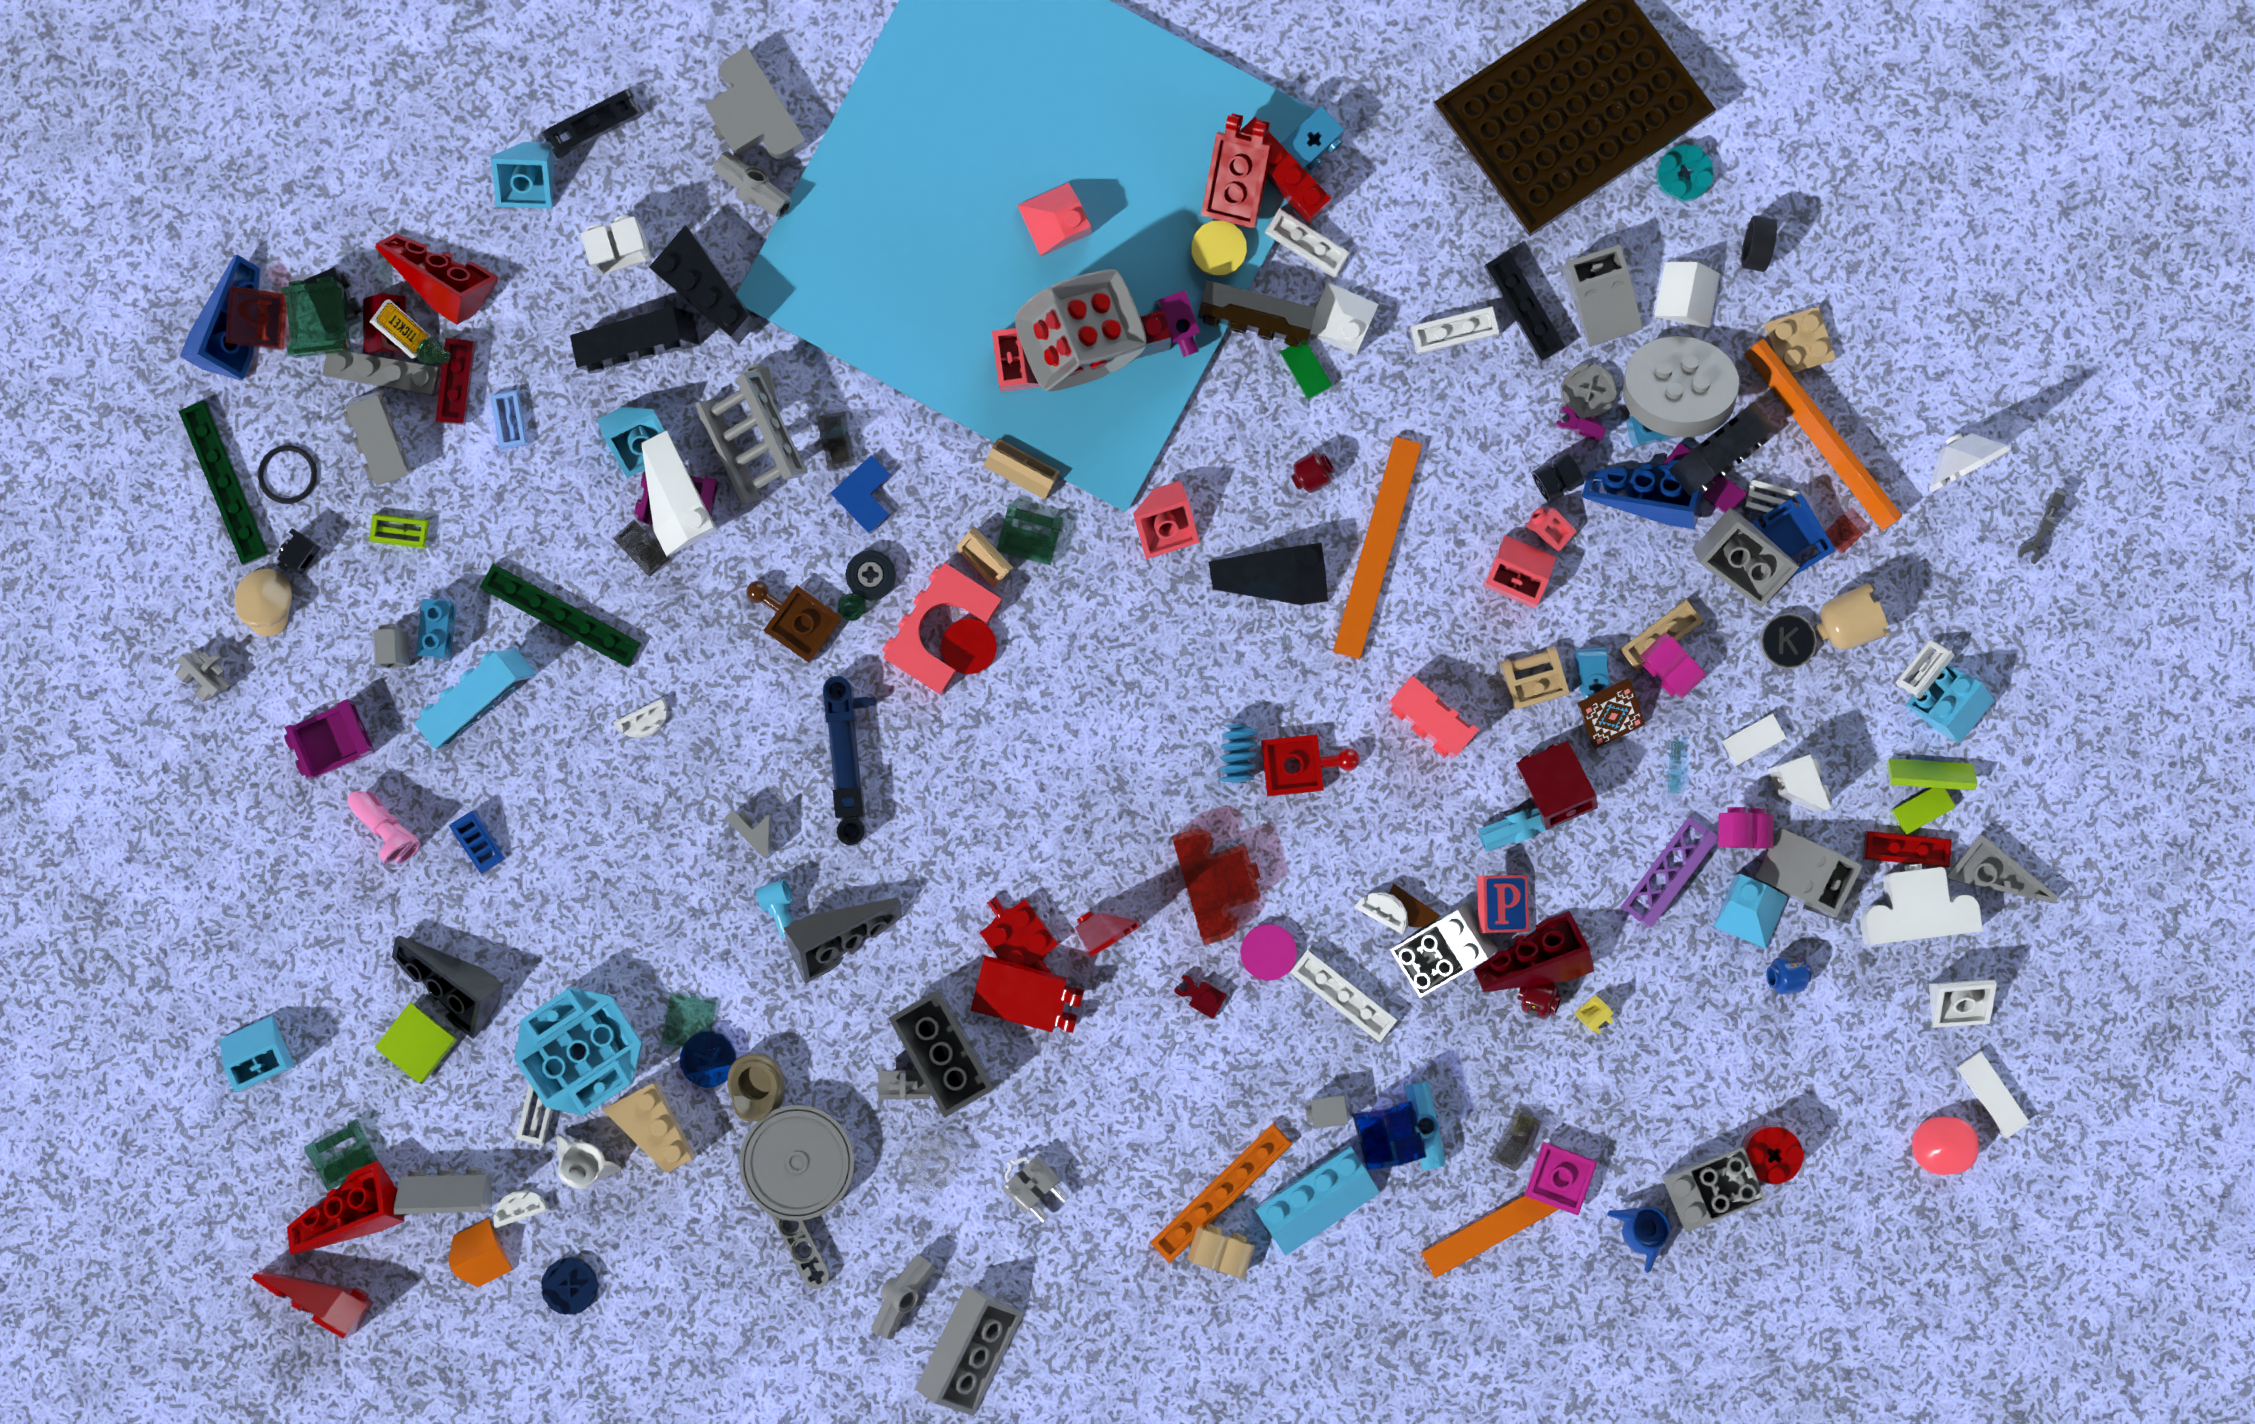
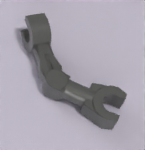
M2056 487L2054 494L2049 495L2046 501L2045 514L2040 521L2039 529L2032 542H2025L2019 546L2018 557L2022 558L2027 550H2032L2034 555L2031 558V563L2036 564L2040 560L2039 545L2047 532L2052 530L2055 524V517L2066 497L2067 491Z

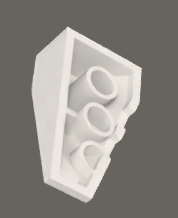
M1959 433L1947 439L1945 442L1948 446L1939 452L1929 489L1932 493L2009 452L2008 445L1972 433L1965 437Z

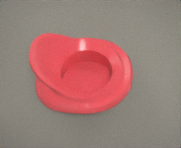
M1930 1118L1920 1124L1913 1134V1155L1918 1164L1931 1173L1938 1175L1962 1173L1971 1168L1977 1160L1979 1138L1972 1126L1960 1118Z

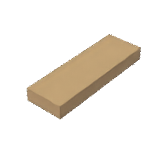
M1686 599L1619 649V651L1634 671L1638 672L1645 663L1640 655L1664 632L1677 642L1704 622V620L1689 600Z

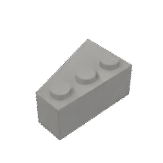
M384 388L352 398L345 406L346 411L343 412L348 427H353L357 437L354 438L356 449L359 454H364L367 464H364L366 474L369 480L374 479L376 486L408 476L411 472L401 438L398 437L392 422L395 421L393 414L388 412L383 399L386 396Z

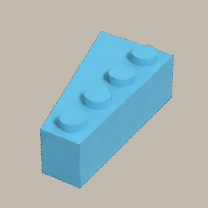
M516 648L497 652L491 650L480 659L481 665L475 670L474 668L467 670L460 676L461 682L456 687L450 686L439 695L440 701L435 705L433 703L429 704L420 711L421 717L414 724L434 749L444 748L475 724L472 718L476 717L479 719L495 708V700L500 701L518 690L515 686L517 682L524 679L530 680L536 675L535 671Z

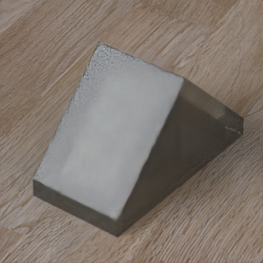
M1516 1108L1490 1159L1516 1172L1532 1150L1542 1121Z

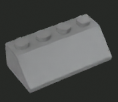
M966 1285L915 1390L935 1404L974 1416L1025 1312L986 1292Z

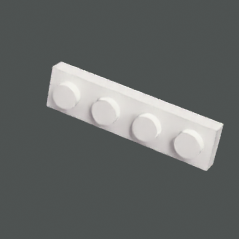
M1308 950L1305 951L1290 971L1292 975L1379 1043L1397 1021Z

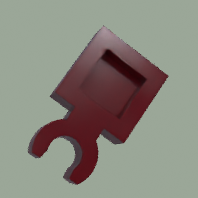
M1182 975L1181 978L1188 982L1189 987L1186 991H1180L1178 988H1175L1174 992L1182 997H1192L1189 1006L1214 1019L1227 994L1203 980L1200 986L1197 987L1194 985L1192 978Z

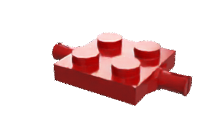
M997 896L989 900L987 904L996 917L989 926L979 933L997 958L1051 973L1043 959L1059 943L1027 899H1024L1015 907L1006 910L997 899Z

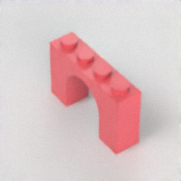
M945 562L941 568L936 566L928 579L931 581V584L926 591L921 589L913 601V604L916 605L911 615L906 613L898 624V628L901 629L895 639L890 637L882 649L885 652L883 658L941 696L957 672L932 656L923 647L920 631L924 619L931 611L938 607L956 606L988 625L1003 602L1001 598Z

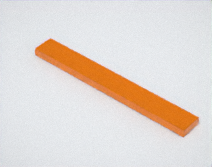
M1761 339L1744 353L1745 357L1879 528L1883 531L1903 517L1768 343Z
M1394 437L1333 648L1334 653L1358 660L1361 658L1422 446L1420 443Z

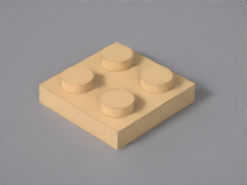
M1819 306L1764 324L1771 349L1791 374L1836 360Z

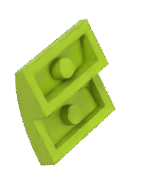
M409 1002L375 1048L407 1075L423 1085L458 1039L440 1023L431 1019L416 1004Z

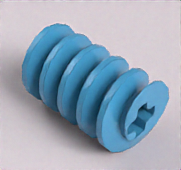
M1224 724L1223 726L1231 729V731L1223 733L1222 737L1230 742L1222 744L1221 748L1228 751L1229 754L1220 756V760L1228 763V765L1219 767V771L1227 774V776L1219 778L1218 781L1246 783L1247 781L1254 780L1255 776L1247 773V770L1254 769L1256 766L1248 762V759L1256 757V753L1250 751L1249 748L1257 746V742L1251 740L1250 736L1257 735L1258 731L1248 726Z

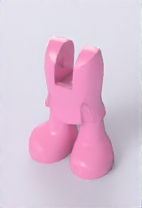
M355 791L349 794L347 802L353 813L376 836H382L385 841L384 846L379 852V857L385 864L394 860L398 864H402L419 850L421 842L414 834L398 823L399 819L387 811L375 794L370 791Z

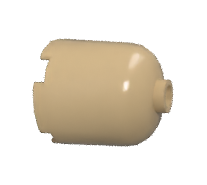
M1869 583L1824 603L1820 610L1821 623L1817 624L1822 640L1828 638L1835 648L1848 650L1890 635L1886 629L1888 623L1880 602H1873L1870 593L1874 592Z

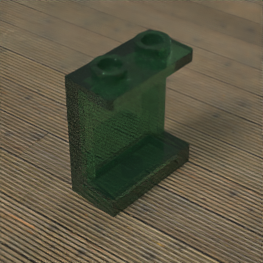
M333 277L316 279L317 283L306 284L304 280L288 282L289 286L281 287V293L285 295L289 324L291 342L287 344L289 356L300 358L351 352L344 287L342 283L334 281Z

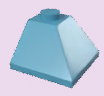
M523 142L491 156L496 207L552 209L555 164L551 143Z
M621 407L597 419L602 435L626 478L645 470L641 443L665 431L654 409Z
M1735 874L1713 927L1766 949L1788 896L1742 874Z

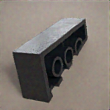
M685 225L649 268L739 345L757 323L700 244L697 237Z
M674 306L570 335L576 367L588 371L589 374L602 372L605 370L604 367L624 366L629 364L630 361L649 359L656 355L700 346L693 313Z
M1753 402L1668 470L1689 496L1698 489L1701 493H1704L1716 483L1712 479L1713 477L1718 475L1721 479L1734 469L1731 465L1733 461L1740 464L1752 454L1749 451L1752 446L1757 450L1770 439L1767 434L1774 430L1775 427L1757 404Z

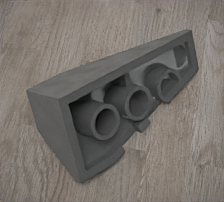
M897 897L808 915L784 927L786 944L805 984L837 967L838 964L835 960L847 951L852 955L859 950L858 946L867 936L876 938L902 918L901 903Z

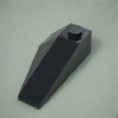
M400 935L395 938L392 958L414 982L422 981L430 993L427 997L433 1003L439 1000L449 1011L446 1014V1018L453 1025L474 1039L499 1005L504 984L481 967Z

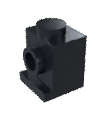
M292 528L289 533L293 537L291 540L287 539L279 549L280 555L277 558L279 560L277 566L290 575L293 571L302 575L321 547L301 532Z

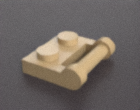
M1555 646L1546 648V652L1511 662L1509 659L1500 662L1514 710L1570 694ZM1548 662L1551 664L1552 670L1519 680L1515 679L1514 672Z

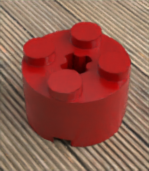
M1774 1125L1759 1126L1749 1131L1741 1143V1147L1745 1149L1757 1180L1775 1185L1785 1183L1794 1178L1802 1166L1804 1151L1801 1143L1787 1129ZM1768 1149L1776 1150L1774 1152L1776 1156L1774 1160L1768 1159Z

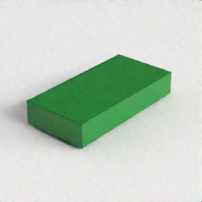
M1308 343L1307 346L1302 344L1300 348L1289 346L1280 351L1281 357L1307 401L1332 387L1330 380Z

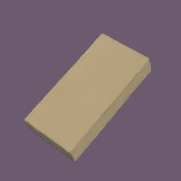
M976 527L971 529L955 547L993 588L1013 569L1008 561Z

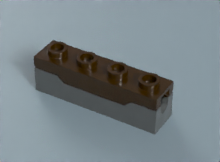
M1207 280L1198 318L1203 319L1202 323L1218 327L1220 323L1230 326V330L1237 333L1245 334L1246 331L1257 333V337L1273 341L1275 337L1285 340L1284 344L1300 348L1301 344L1307 346L1316 308Z

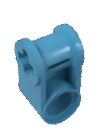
M1598 647L1576 650V667L1579 674L1582 697L1586 699L1595 694L1593 690H1589V687L1594 682L1596 687H1601L1602 690L1610 687L1606 648Z

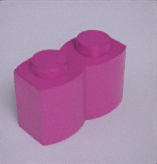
M1665 632L1640 655L1645 662L1642 667L1653 678L1656 675L1659 676L1663 681L1660 686L1671 697L1676 694L1683 699L1706 676V673Z
M1727 807V813H1719L1718 847L1774 849V814H1765V808H1748V813H1745V807Z

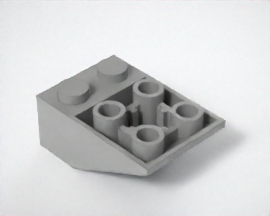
M1620 244L1565 263L1562 270L1589 347L1643 329L1630 272Z
M1780 827L1774 837V849H1768L1754 878L1829 917H1837L1863 866L1837 852Z
M1466 902L1393 947L1390 951L1421 998L1487 960L1498 949L1488 933H1479L1478 917L1470 904Z
M1744 1147L1685 1165L1662 1175L1686 1233L1766 1201Z

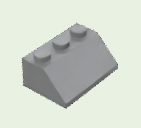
M467 1168L466 1174H455V1169H437V1174L426 1175L425 1169L409 1170V1175L400 1177L394 1214L482 1212L492 1207L491 1173H483V1168Z

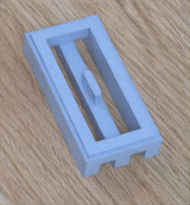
M512 390L491 394L490 399L499 449L502 451L509 448H518L519 446H529L519 391ZM509 397H513L520 440H516ZM499 399H503L510 442H505L498 404Z

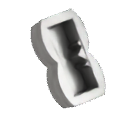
M395 624L378 625V630L372 631L374 665L381 666L384 669L410 667L408 632L402 631V627H396Z

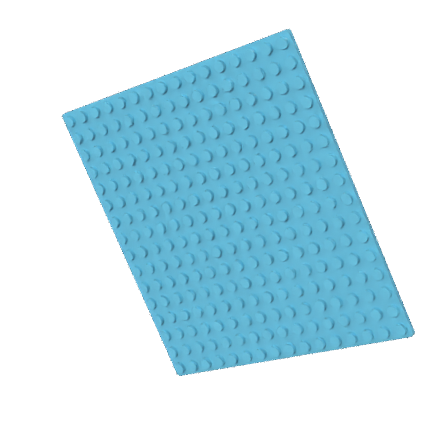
M899 0L790 196L793 201L790 210L784 217L779 220L777 219L736 295L746 309L994 443L998 438L1059 470L1058 477L1121 511H1127L1228 328V325L1220 323L1218 327L1202 323L1203 319L1198 318L1207 280L1249 290L1275 242L1274 239L1264 233L1279 208L1289 214L1293 209L1287 200L1266 179L1257 227L1250 228L1234 224L1242 231L1246 239L1247 253L1242 266L1235 273L1226 277L1204 274L1194 263L1191 255V243L1195 233L1202 225L1211 221H1219L1201 216L1216 133L1219 131L1225 133L1227 117L1234 113L1243 115L1240 130L1254 117L1258 120L1270 122L1269 132L1281 144L1316 110L1110 0ZM1309 138V143H1308V145H1309L1310 147H1311L1313 144H1315V145L1318 146V143H1319V140H1318V139L1312 141V140ZM1308 169L1306 172L1311 176L1312 172ZM1069 182L1091 225L1092 234L1040 257L1018 205ZM1101 270H1117L1129 289L1139 316L1158 312L1155 301L1183 290L1186 291L1200 331L1199 334L1193 335L1199 352L1183 357L1178 342L1171 343L1170 350L1134 359L1120 370L1085 384L1058 391H1044L1041 387L1000 392L992 331L1016 328V312L1039 291L1063 280ZM1178 320L1176 323L1177 330L1183 333L1186 330L1185 323L1182 320Z

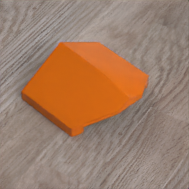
M489 1218L453 1236L448 1262L456 1277L476 1287H480L513 1270Z

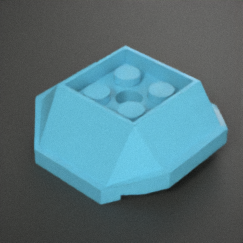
M568 988L520 1020L514 1060L546 1108L585 1116L633 1084L643 1042L612 995ZM577 1043L583 1044L586 1048V1055L583 1059H578L573 1054V1048Z

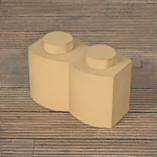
M1207 1224L1206 1228L1198 1226L1187 1260L1194 1264L1244 1279L1255 1248L1254 1245L1248 1242L1249 1237L1233 1232L1232 1236L1222 1234V1228Z

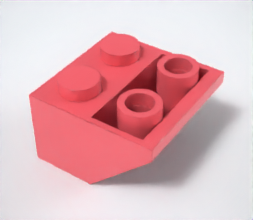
M1017 329L992 331L1000 392L1041 387L1028 363Z
M1504 535L1482 587L1534 609L1538 606L1547 586L1556 556Z

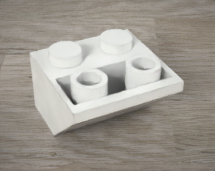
M1811 754L1768 768L1778 796L1813 812L1831 808L1829 804L1832 801L1831 794L1826 785L1822 786L1819 775L1822 774L1820 765L1816 759H1812Z

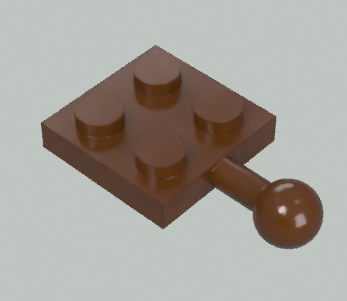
M753 581L746 589V594L750 601L754 603L763 602L776 612L763 631L809 664H811L843 619L797 585L784 603L772 596L767 585L762 581Z

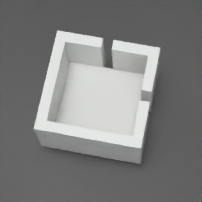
M619 216L613 219L614 223H611L609 226L605 227L602 224H594L587 227L585 232L580 233L589 264L598 276L652 260L643 228L634 216Z

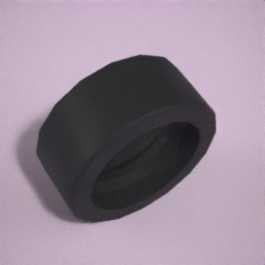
M1753 216L1751 218L1742 247L1741 265L1744 269L1760 272L1767 270L1772 259L1777 236V222L1775 219L1761 216Z

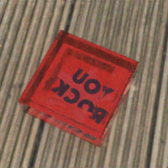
M1845 514L1841 515L1825 530L1832 545L1840 554H1843L1863 535Z

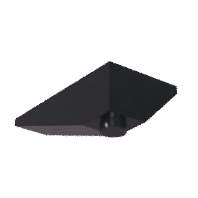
M1322 542L1209 561L1212 590L1300 606L1328 602Z

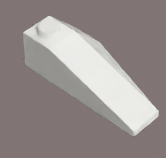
M666 430L642 442L653 529L668 557L717 532V529L668 431Z

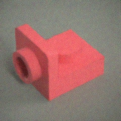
M1545 505L1536 509L1526 524L1529 530L1536 532L1557 552L1577 532L1556 509Z

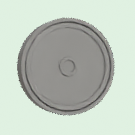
M1685 336L1663 337L1640 347L1627 363L1623 382L1624 402L1632 416L1645 427L1657 433L1673 437H1695L1719 428L1731 416L1739 390L1738 372L1731 359L1716 346L1697 338Z
M789 1105L771 1111L765 1118L757 1121L752 1126L741 1147L739 1171L747 1194L763 1211L784 1220H807L826 1213L842 1199L853 1177L854 1153L847 1133L832 1116L811 1106Z

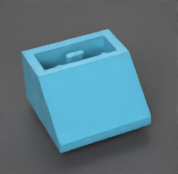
M1947 665L1921 699L1913 695L1906 703V706L1939 733L1960 744L1995 700L1981 682Z
M273 1015L219 1039L223 1068L234 1093L245 1091L295 1068V1064Z

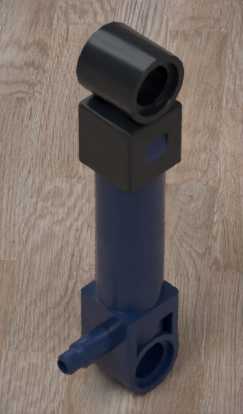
M833 676L823 686L825 718L828 724L833 773L835 818L842 819L837 826L836 833L842 843L856 846L865 840L867 829L865 824L859 820V817L865 816V806L860 780L855 709L876 706L877 703L875 697L854 698L850 682L841 676ZM840 683L845 686V694L841 698H833L831 689L835 684ZM856 824L859 828V835L855 839H847L844 833L846 826Z

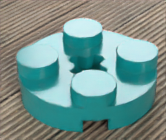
M1678 145L1669 149L1660 160L1656 172L1657 183L1662 192L1667 196H1671L1673 199H1678L1677 201L1681 202L1693 201L1701 197L1711 185L1714 174L1713 165L1708 155L1699 146ZM1682 166H1685L1686 169H1691L1692 173L1689 175V180L1678 176Z

